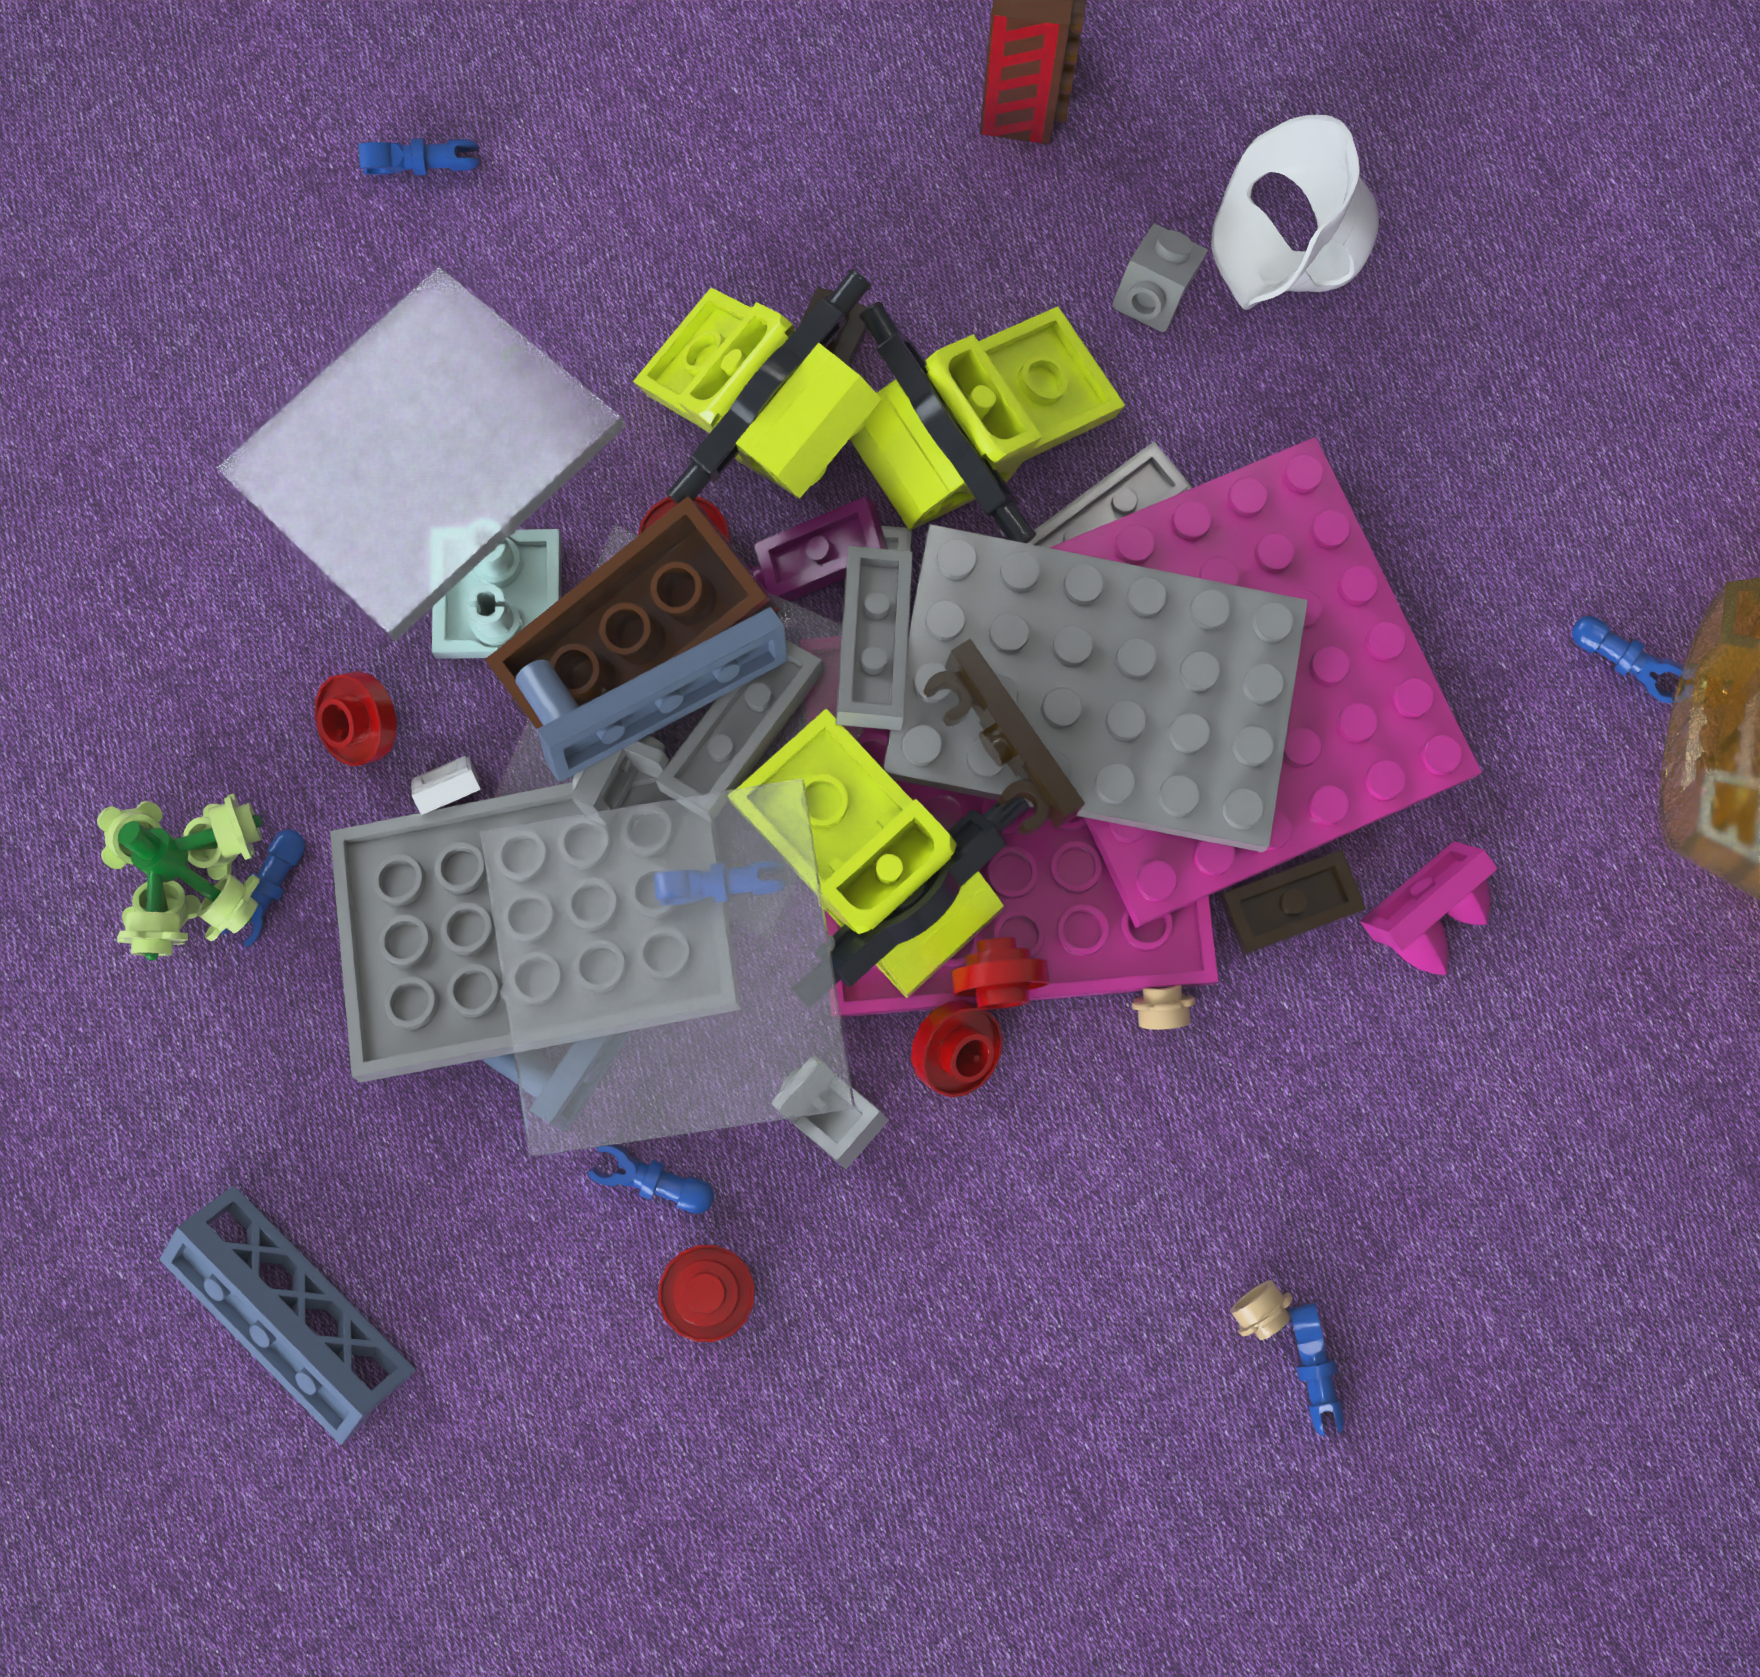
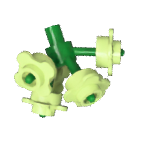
M234 793L227 795L224 798L225 804L207 805L203 810V817L195 818L189 822L184 830L183 837L176 838L161 828L159 822L162 819V811L156 804L150 801H143L136 808L119 810L116 807L110 806L99 814L97 824L104 831L106 847L101 852L103 862L113 869H121L127 863L132 864L147 876V882L139 886L133 895V906L126 908L122 913L125 931H119L117 942L131 944V954L145 956L147 960L154 961L158 956H171L173 945H183L185 941H188V934L180 932V929L188 919L199 916L211 926L207 930L205 938L210 941H214L225 928L232 933H236L245 924L251 922L258 902L250 896L259 884L260 879L255 875H251L243 884L231 875V864L236 857L242 853L245 860L252 858V855L255 854L252 843L262 840L259 828L262 824V818L255 815L250 803L239 806ZM188 861L198 868H207L208 875L212 879L219 881L213 886L187 867ZM178 877L205 897L203 902L200 903L199 898L194 895H185L182 886L173 880Z

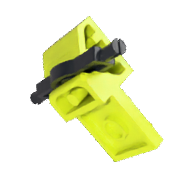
M850 269L847 276L828 299L825 296L822 297L796 330L793 324L780 313L758 302L751 308L710 288L634 379L633 382L647 396L709 433L690 457L691 464L669 491L665 492L673 502L678 504L687 496L694 501L710 480L715 482L733 459H736L741 464L800 499L810 486L821 479L827 465L846 442L864 427L868 416L882 399L858 373L826 349L845 325V317L863 295L871 289L870 283L861 274Z
M876 302L862 311L859 318L865 323L879 344L876 349L896 379L877 392L882 400L870 413L864 427L852 436L850 441L908 529L911 531L976 499L988 516L994 517L1008 540L1022 543L1030 542L1036 536V533L1031 529L1017 508L1016 504L1018 501L1006 483L1023 461L1116 418L1125 407L1124 402L1065 315L1057 306L983 340L978 341L974 334L937 350L924 361L911 340L901 334L884 309L882 302Z
M827 709L821 712L729 795L731 803L818 895L821 907L841 927L817 950V955L821 958L822 962L799 983L791 987L810 1009L840 980L847 986H852L874 965L884 973L906 998L912 995L1002 912L1004 905L978 870L1007 844L1001 833L1025 811L1030 809L1029 804L1024 798H1016L1004 807L997 801L983 816L976 810H971L952 828L946 831L917 799L913 801L842 725H836V718Z

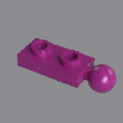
M864 496L755 543L754 546L760 565L754 567L748 563L745 564L762 586L767 589V592L776 604L781 606L845 579L849 546L888 549L875 504Z

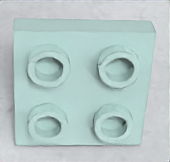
M482 522L472 527L469 531H434L432 653L436 659L487 658L562 598V535L559 529L503 530L496 523Z

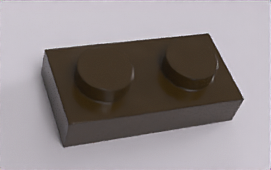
M1342 850L1225 892L1220 896L1243 956L1359 914L1366 909Z

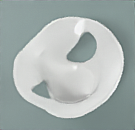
M1305 115L1289 119L1258 136L1239 160L1214 220L1211 248L1221 276L1244 310L1254 307L1261 301L1274 298L1285 291L1323 292L1337 289L1356 277L1366 263L1378 233V209L1375 197L1359 176V157L1353 137L1341 120L1328 115ZM1269 172L1283 174L1295 182L1305 193L1317 219L1318 230L1311 238L1306 252L1293 251L1267 214L1251 199L1254 183Z

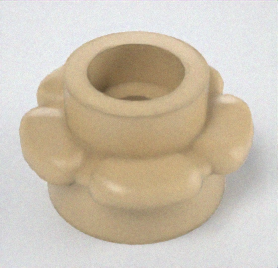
M1182 985L1160 989L1143 988V996L1134 999L1132 1009L1138 1010V1021L1141 1028L1154 1030L1174 1029L1191 1023L1190 1007L1196 1004V1000L1193 996H1186L1182 993Z
M1272 1280L1263 1282L1250 1290L1230 1310L1240 1324L1238 1333L1241 1336H1249L1255 1333L1259 1340H1264L1274 1335L1291 1319V1315L1285 1308L1291 1304L1292 1295L1289 1292L1283 1295Z

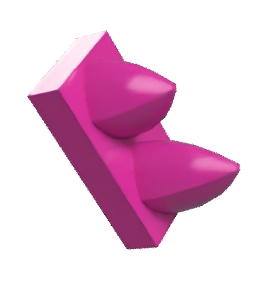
M1453 841L1361 919L1360 923L1374 941L1392 947L1406 962L1428 973L1445 975L1448 968V943L1440 918L1447 913L1450 917L1462 923L1471 925L1487 924L1491 902L1487 878L1497 870V867L1484 849Z

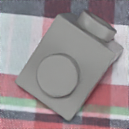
M1154 223L1129 261L1113 300V308L1160 332H1165L1172 322L1182 297L1198 273L1208 249L1192 242L1186 235L1178 231L1167 230Z
M648 735L576 773L572 782V800L588 819L611 827L638 772L640 771L658 778L670 762L664 753L665 745Z
M817 1055L810 1057L802 1067L795 1069L786 1078L781 1092L773 1100V1105L795 1127L845 1169L853 1163L889 1121L879 1109L837 1076Z

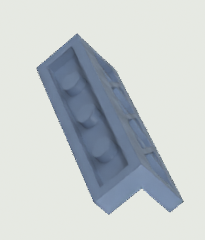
M235 1186L229 1188L180 1224L159 1259L340 1445H343L362 1427L372 1411L406 1382L416 1370ZM228 1211L247 1230V1244L225 1242L209 1225ZM259 1262L282 1265L292 1275V1291L270 1288L259 1277ZM305 1308L327 1311L338 1322V1337L316 1335L305 1324ZM351 1355L373 1357L389 1376L373 1390H370L352 1371Z

